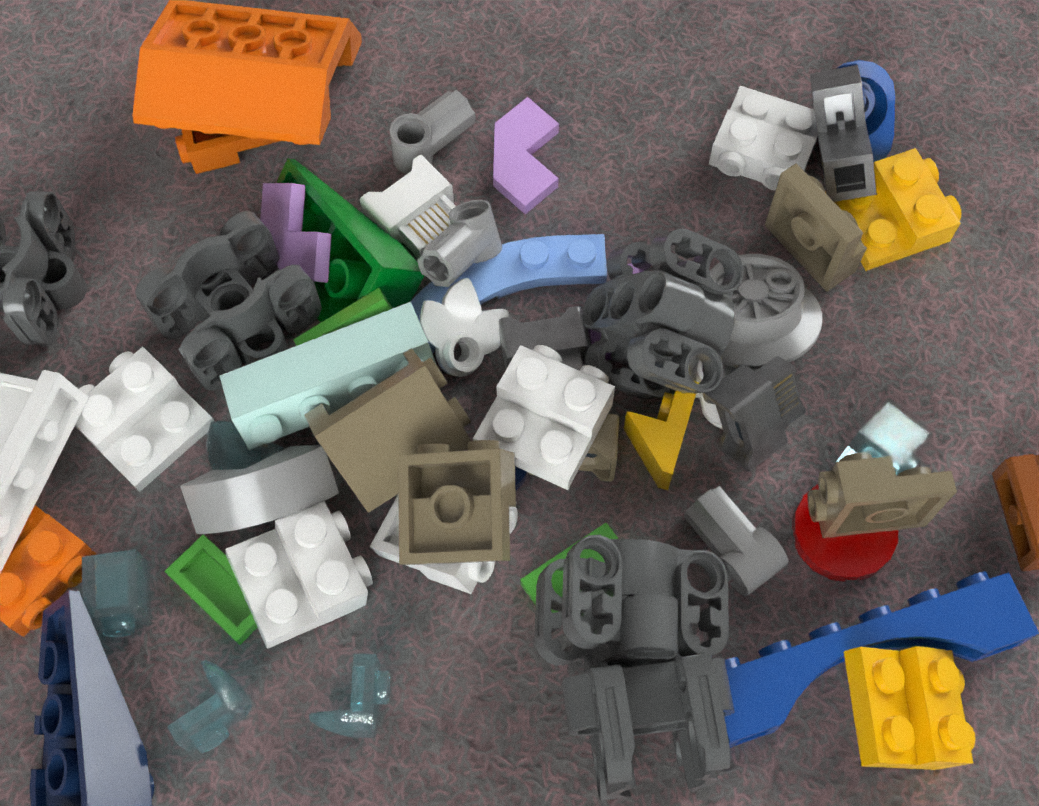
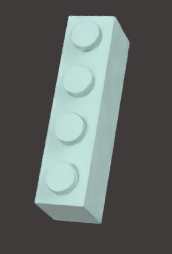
M408 302L220 375L231 420L248 449L251 450L263 444L271 443L281 437L309 427L304 415L320 404H323L329 415L406 367L409 363L403 353L411 348L422 362L430 357L435 362L412 303Z

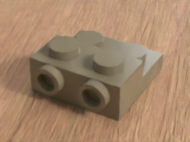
M797 163L780 174L765 226L822 288L828 292L856 272L867 249L861 241L863 232L858 227L855 218L849 212L841 210L825 193L821 183L815 177L808 176Z
M476 440L467 442V451L449 452V445L422 444L417 446V454L398 455L399 565L510 561L509 507H516L515 453L501 449L499 441Z
M859 452L842 457L839 462L835 463L831 471L819 473V489L808 492V509L812 521L819 522L822 538L926 527L957 490L952 471L931 473V469L928 467H915L900 472L896 477L891 456L872 458L870 453Z

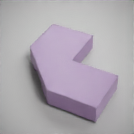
M528 97L495 122L493 186L524 214H527L557 189L559 180L558 177L532 156V154L559 133V123Z
M263 183L260 220L272 234L280 256L277 262L278 268L281 270L290 265H300L313 282L327 283L331 234L302 232L305 185L295 183Z

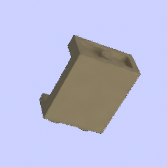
M412 348L403 353L409 363L406 367L329 415L323 404H320L304 415L315 438L368 513L398 494V455L417 454V446L422 444L449 445V452L465 451L467 449V442L471 441L464 429L465 426L471 423L468 415L456 397L447 401L440 391V388L448 384L431 357L422 362Z

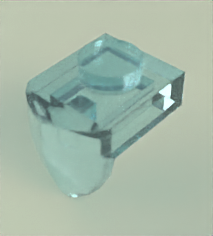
M214 421L210 423L206 440V455L211 470L246 469L284 450L282 446L272 442L249 450L233 423L229 421Z
M354 654L350 710L309 714V720L315 725L339 735L352 738H375L378 731L379 704L389 703L390 672L381 671L382 665L376 654Z
M207 660L202 661L201 665L216 694L167 726L177 745L189 753L197 749L200 753H204L223 743L230 735L227 729L245 718L253 706L242 686L225 670Z

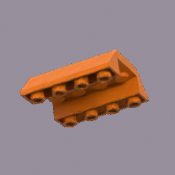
M169 0L140 47L132 114L134 124L151 125L161 129L193 130L205 134L219 133L244 136L255 140L287 141L298 145H320L331 119L330 81L336 67L353 65L362 43L361 33L349 18L188 0Z

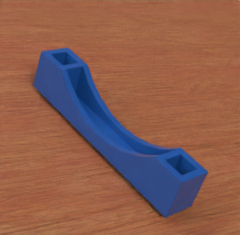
M984 571L956 583L958 590L944 595H940L938 588L921 592L907 600L909 607L891 612L889 606L884 605L867 611L858 617L860 624L843 630L839 622L822 626L808 634L811 641L793 647L789 640L770 644L758 651L760 658L741 664L738 657L726 659L725 664L735 713L724 717L729 746L731 748L774 733L784 723L797 698L809 684L828 669L845 662L844 651L860 646L878 649H904L919 646L952 650L953 656L975 662L1018 647L1038 635L1039 631L1010 573L989 578L987 572Z

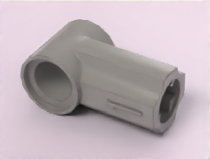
M457 90L454 92L447 91L418 114H403L391 123L392 158L397 170L404 174L411 172L413 159L419 155H422L432 164L433 155L475 124L476 115L469 105L467 98Z
M471 200L454 207L449 212L451 225L423 249V255L417 259L421 274L428 277L435 286L449 287L473 263L487 261L501 252L502 243L492 208L488 201Z
M720 486L704 493L685 511V520L711 551L722 560L726 567L728 582L731 579L734 580L731 585L740 595L748 596L788 565L787 554L777 539L762 527L756 529Z

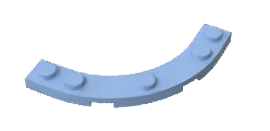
M604 234L533 237L502 244V250L497 256L484 262L473 263L449 287L435 286L433 282H430L410 302L420 322L423 302L428 300L442 304L447 290L463 278L471 280L480 305L495 297L500 299L504 296L536 287L606 283L607 268ZM429 343V346L433 354L436 348L431 343Z

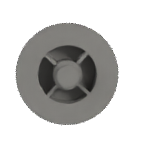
M763 254L738 255L743 265V279L732 295L735 309L734 327L728 345L721 355L722 364L735 368L743 364L750 369H760L776 356L781 357L787 362L798 359L812 348L821 332L822 311L817 299L805 287L800 273L789 263ZM719 262L709 272L713 281L721 285L724 280L725 271L723 265Z

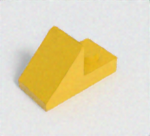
M677 390L675 394L665 392L657 419L630 411L626 412L623 429L658 488L669 489L696 394L682 393Z

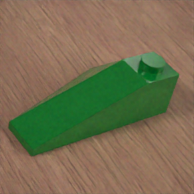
M287 158L276 183L305 185L302 232L331 234L328 282H314L322 305L321 313L317 318L320 323L377 288L381 290L393 308L410 302L424 278L419 269L418 262L402 244L295 159Z

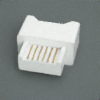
M422 155L413 159L412 171L383 192H367L360 198L363 214L400 244L404 243L417 258L423 255L425 247L451 225L449 212L456 207L454 205L452 185Z

